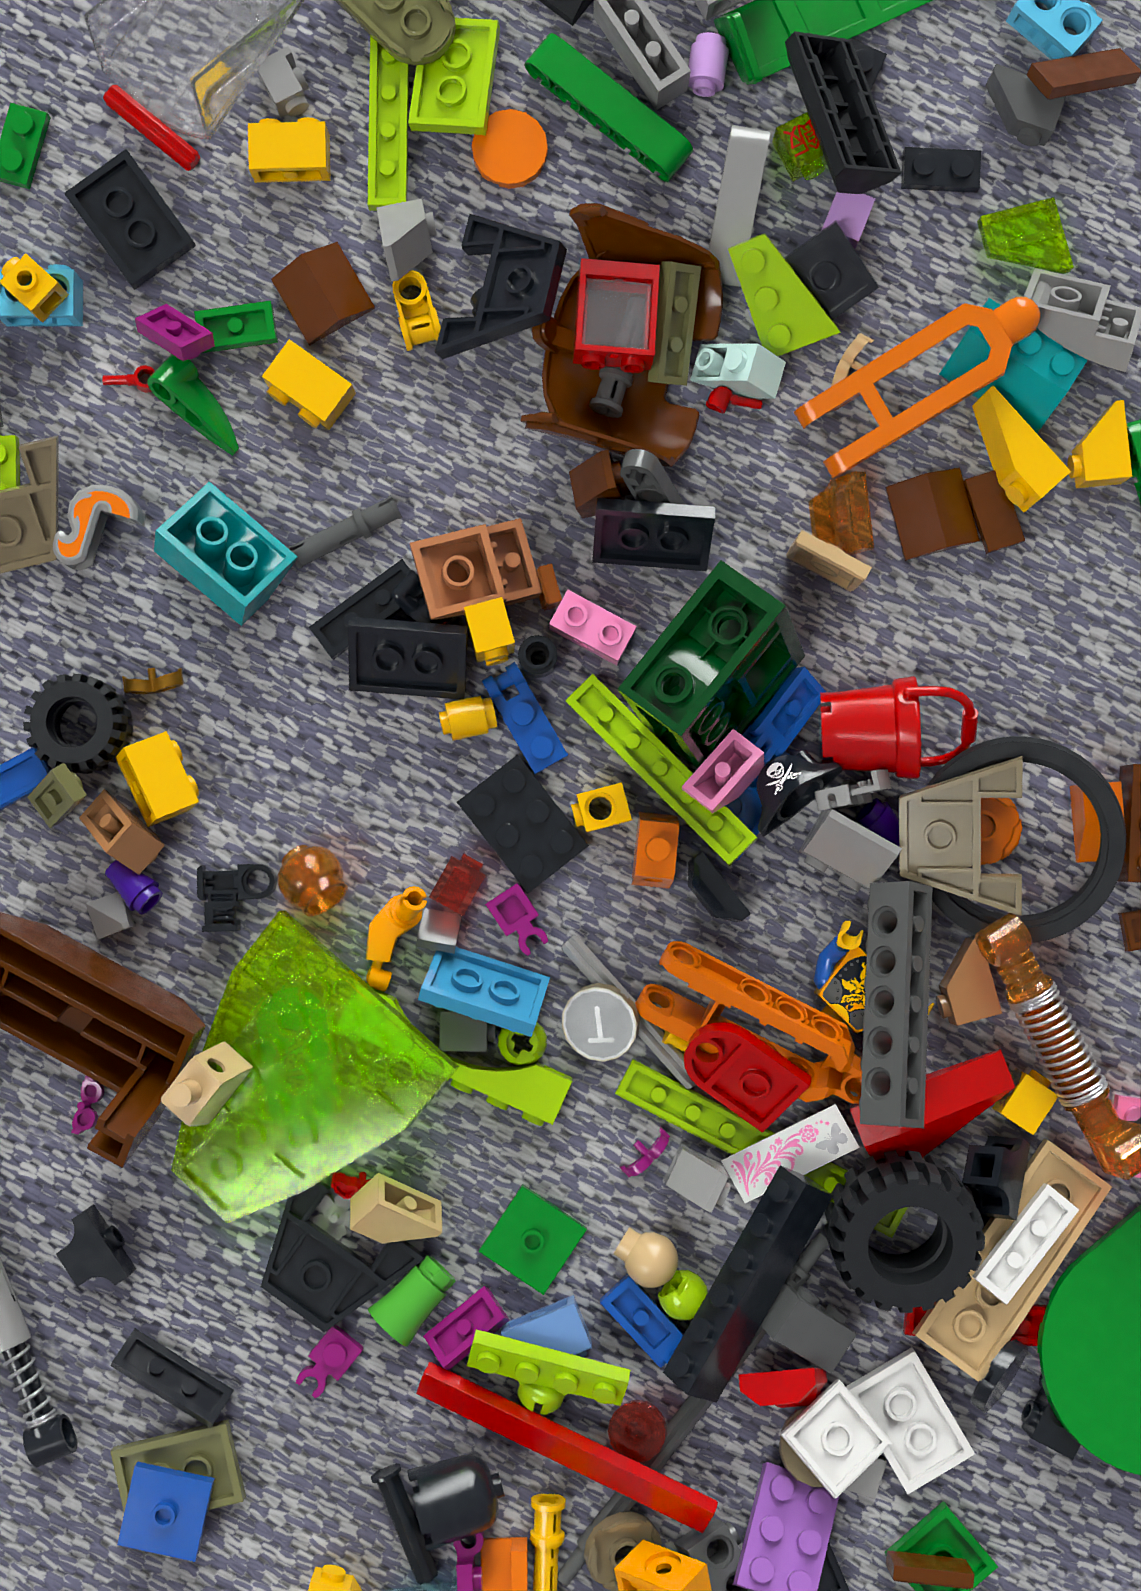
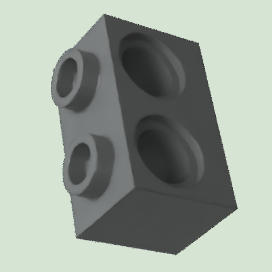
M712 1517L703 1533L692 1529L675 1541L674 1545L680 1554L707 1564L712 1591H726L728 1579L736 1574L741 1554L738 1547L741 1539L731 1523H725ZM716 1539L717 1550L711 1557H707V1547L711 1541ZM735 1585L734 1588H733L731 1591H750V1590H747V1589H744V1588H742V1587H739V1586H736V1585Z

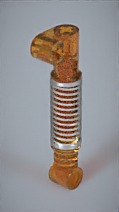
M1007 913L975 933V942L978 949L991 965L997 967L998 974L1002 976V982L1006 984L1008 991L1006 1000L1010 1010L1015 1012V1018L1019 1020V1026L1023 1028V1033L1027 1035V1041L1031 1043V1049L1035 1051V1056L1039 1058V1064L1044 1066L1043 1072L1047 1074L1051 1087L1055 1089V1094L1059 1097L1060 1104L1064 1110L1072 1112L1102 1171L1124 1180H1130L1141 1172V1125L1120 1119L1109 1098L1110 1087L1104 1075L1099 1074L1101 1068L1097 1067L1096 1060L1092 1059V1052L1087 1051L1088 1045L1083 1043L1084 1037L1079 1035L1080 1029L1075 1028L1076 1022L1071 1020L1072 1014L1067 1012L1068 1006L1063 1005L1064 998L1058 997L1060 991L1057 990V985H1055L1050 975L1044 974L1039 969L1040 965L1035 960L1033 952L1030 951L1032 938L1027 927L1015 914Z

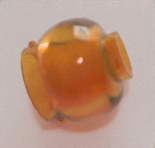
M300 845L290 850L283 857L282 866L277 875L278 888L285 900L294 907L301 908L306 916L323 914L344 898L348 891V886L343 880V868L339 859L330 850L320 846L308 847L307 845Z

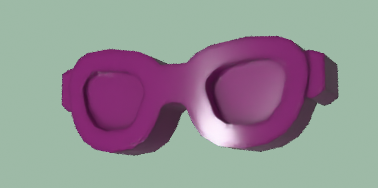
M85 1076V1080L82 1082V1102L77 1104L78 1110L72 1121L73 1129L71 1133L81 1134L85 1130L93 1128L98 1120V1114L91 1105L103 1098L104 1087L101 1083L88 1076Z
M661 1126L659 1128L660 1135L649 1149L639 1140L633 1144L642 1156L628 1167L624 1165L620 1167L628 1177L637 1176L645 1171L666 1148L670 1135Z

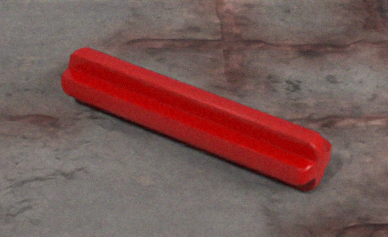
M111 85L108 91L104 93L103 99L107 106L186 171H191L199 163L201 157L197 150L118 85Z

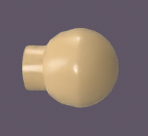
M629 1227L613 1255L625 1262L628 1275L637 1284L647 1288L660 1287L669 1282L675 1275L678 1267V1253L674 1244L666 1236L655 1232L640 1234Z

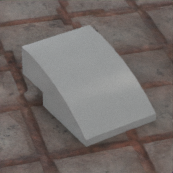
M1035 268L1024 297L1032 299L1039 307L1040 322L1037 328L1064 348L1085 359L1126 372L1141 324V307L1107 300L1111 285Z

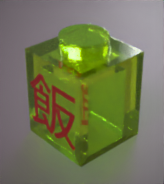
M808 112L776 127L772 143L793 182L802 177L806 181L811 180L826 169L825 165L827 163Z

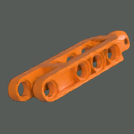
M1015 297L994 310L964 303L796 409L794 414L803 429H806L816 419L830 411L838 410L861 395L879 425L877 428L823 461L832 479L845 473L1002 377L1006 370L1012 346L1029 337L1036 330L1040 322L1039 307L1032 299L1027 297ZM968 325L978 327L990 346L988 359L900 414L892 417L874 384L899 368L904 369L909 365L910 361L933 347H939L943 344L944 340Z
M673 941L667 945L659 960V965H663L669 973L687 982V987L711 998L705 1008L664 986L648 984L643 988L635 1002L637 1012L642 1018L688 1042L693 1033L704 1025L715 1022L738 1025L721 1016L726 1006L728 1008L734 1006L759 1019L760 1024L764 1026L769 1024L795 1037V1042L801 1045L804 1042L828 1054L824 1061L813 1063L748 1030L812 1077L810 1087L799 1099L805 1102H812L836 1095L849 1103L859 1104L862 1083L861 1057L854 1054L855 1045L846 1024L687 943ZM652 1002L657 1003V1004L660 1005L662 1008L657 1007V1006L654 1005ZM702 1043L699 1045V1048L711 1054L718 1052V1049L712 1044ZM850 1091L855 1092L858 1096H853Z

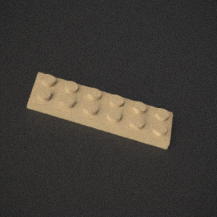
M1043 1139L1026 1165L1017 1217L1043 1183L1050 1185L1078 1208V1213L1007 1305L972 1277L975 1271L970 1270L969 1274L972 1280L964 1289L960 1286L954 1290L955 1297L946 1303L943 1299L934 1302L935 1308L927 1310L912 1332L978 1382L985 1378L989 1372L988 1369L992 1360L1018 1329L1112 1188L1110 1184L1047 1139ZM990 1217L982 1229L985 1235V1248L982 1251H978L982 1258L980 1265L1015 1220Z

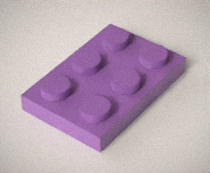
M769 1462L763 1463L733 1585L750 1591H817L839 1496L835 1499L825 1487H811L796 1480L786 1468Z

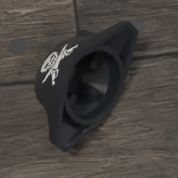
M807 750L800 751L796 756L782 755L769 761L762 768L757 779V792L762 808L758 824V830L763 837L812 802L815 799L814 792L824 790L843 771L841 766L835 762L819 764Z

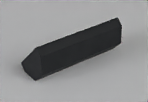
M794 31L785 41L788 60L837 192L863 194L892 182L902 172L852 40Z

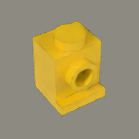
M26 253L21 259L18 257L11 258L2 268L1 274L4 277L0 280V284L42 323L69 295L58 281L51 277ZM32 278V282L29 285L25 286Z

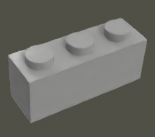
M594 0L593 18L656 111L688 90L691 70L644 0Z

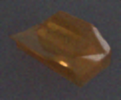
M853 471L831 480L822 492L808 502L812 535L826 543L837 546L848 555L874 549L866 472Z

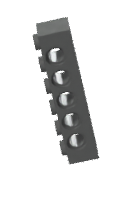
M912 881L870 883L869 899L867 902L869 916L868 937L866 939V977L864 980L865 1011L862 1021L864 1035L863 1056L861 1058V1097L859 1100L860 1124L924 1128L933 887Z

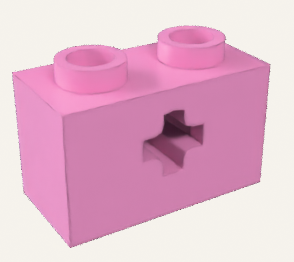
M567 590L549 623V630L616 666L637 627L570 590Z

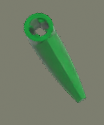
M171 354L148 378L147 384L150 390L190 426L233 456L239 447L232 426L222 407L198 378L199 373L195 365L189 359L182 361Z

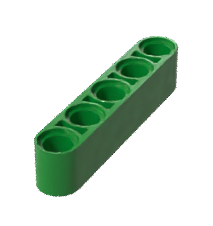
M549 33L525 62V69L535 80L539 77L542 80L540 84L564 103L568 100L571 103L570 108L594 127L598 124L601 127L599 131L623 150L627 147L630 150L629 155L652 173L657 171L660 174L658 178L662 181L669 182L693 153V147L685 136L556 34Z

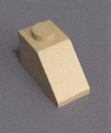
M377 1173L350 1198V1230L380 1243L438 1237L442 1233L441 1201L381 1173Z

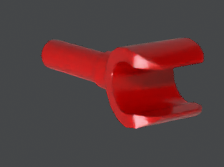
M143 365L138 367L134 374L103 375L102 382L103 385L136 386L141 392L148 393L151 392L148 384H142L139 382V378L144 374L152 375L155 370L150 366Z
M724 386L715 388L710 393L706 402L707 408L722 414L726 412L729 403L735 406L759 410L762 407V400L733 394L730 389Z

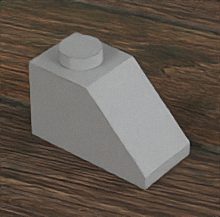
M422 198L377 207L383 249L391 282L401 279L433 253L430 237L437 236L433 212L425 213Z

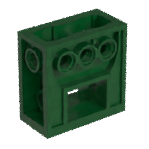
M720 560L618 687V691L642 723L660 741L696 768H699L732 729L741 735L744 734L803 660L805 654L786 605Z

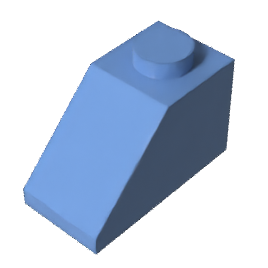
M574 1295L508 1321L501 1327V1336L581 1357L586 1356V1350L592 1348L591 1336Z

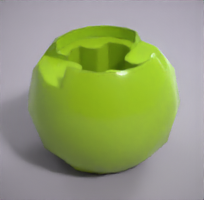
M536 1022L532 1037L529 1039L530 1044L533 1046L530 1049L523 1047L520 1051L514 1048L516 1041L512 1036L515 1033L520 1036L523 1034L501 1028L498 1035V1047L501 1055L509 1063L516 1066H528L536 1063L543 1056L547 1048V1036L544 1028L538 1022Z
M676 1270L673 1278L664 1284L661 1292L658 1293L661 1307L668 1316L678 1321L691 1320L697 1313L708 1291L707 1286L698 1274L690 1270Z

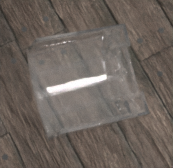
M101 0L85 13L84 19L101 69L111 81L166 126L187 136L210 140L305 0Z

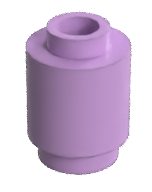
M701 33L697 35L696 42L691 45L688 65L691 73L688 87L693 89V93L698 96L711 97L715 95V92H719L724 88L729 49L726 46V39L719 34Z

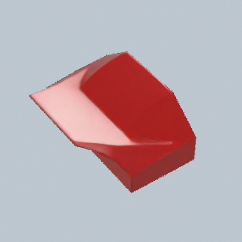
M820 1368L738 1375L740 1392L759 1406L775 1405L780 1408L809 1406L820 1395L821 1389L827 1383L826 1371Z

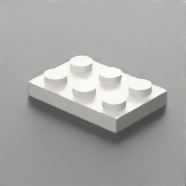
M912 1347L846 1386L893 1442L883 1453L907 1494L975 1455Z

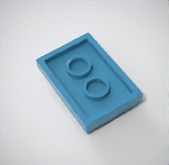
M456 947L455 954L436 950L422 984L418 1000L532 1037L550 977Z

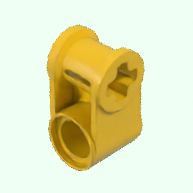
M411 270L401 279L393 281L392 284L400 316L398 320L407 351L413 350L414 345L433 340L438 341L441 329L424 277L419 272ZM409 285H415L421 289L420 295L412 300L401 296L402 290Z

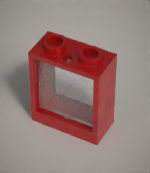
M581 258L578 274L573 364H581L583 368L589 370H600L605 366L618 367L627 373H640L651 369L655 356L660 265Z

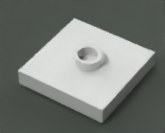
M836 1379L780 1433L783 1439L835 1499L893 1444L891 1439L839 1379Z

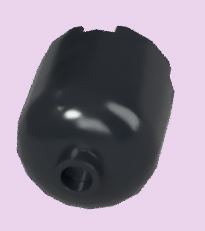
M473 1454L461 1455L407 1470L409 1481L417 1480L418 1486L412 1487L414 1492L412 1497L422 1535L427 1533L431 1535V1537L425 1539L427 1552L482 1533L491 1528L496 1522L499 1513L497 1499L505 1497L499 1472L490 1473L487 1463L479 1456Z

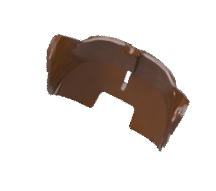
M599 203L579 204L577 207L570 209L569 216L579 229L589 259L660 265V270L661 261L701 266L692 341H710L717 338L723 310V291L720 262L710 251L681 236L650 227L643 220ZM578 270L562 293L554 317L551 316L550 321L532 327L534 341L545 350L542 383L543 396L549 412L522 415L521 422L526 423L525 429L582 441L604 450L608 449L610 452L624 456L627 451L632 449L646 450L654 454L662 466L672 467L689 448L700 414L695 408L668 403L666 394L669 384L648 382L649 370L632 373L633 382L632 386L626 389L621 404L623 408L621 417H607L596 413L589 407L590 400L596 397L601 378L599 377L600 370H589L583 368L581 364H573ZM588 290L585 344L614 346L628 306V300L630 298H638L645 301V295ZM642 336L638 349H642Z

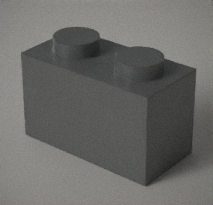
M784 1283L760 1326L773 1340L831 1374L857 1336V1333L846 1323L849 1317L830 1303L826 1308L818 1304L820 1299L805 1287L800 1286L798 1290H795Z

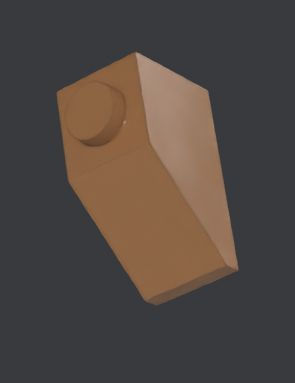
M105 789L79 817L108 855L139 875L157 858L159 852L165 846L150 827H147L143 821Z
M976 936L967 937L939 984L941 995L936 996L941 1017L943 1019L948 1018L949 1023L956 1026L1002 1014L982 939Z

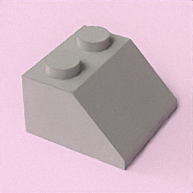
M830 809L820 812L799 852L807 856L804 863L822 873H825L827 868L841 875L838 879L839 883L853 891L859 892L861 887L870 890V883H877L897 858L902 848L837 811Z

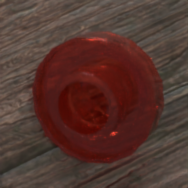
M636 1399L625 1402L614 1412L609 1421L608 1436L611 1446L616 1452L638 1463L650 1460L657 1455L666 1441L667 1426L665 1418L660 1410L648 1401Z

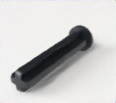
M395 1463L376 1471L371 1476L372 1483H377L416 1582L419 1585L430 1583L438 1576V1570L431 1552L426 1550L425 1537L421 1533L419 1522L399 1475L401 1466Z

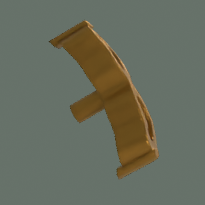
M148 668L149 680L127 679V677L122 676L125 693H161L184 684L182 668L156 678L155 668Z

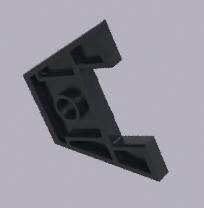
M469 213L461 245L462 249L468 256L491 254L476 317L444 318L442 321L435 353L442 360L550 321L567 252L566 247L558 240Z
M299 1165L260 1287L325 1333L424 1260L426 1255L407 1241L390 1242L385 1245L372 1264L367 1262L309 1220L331 1187Z

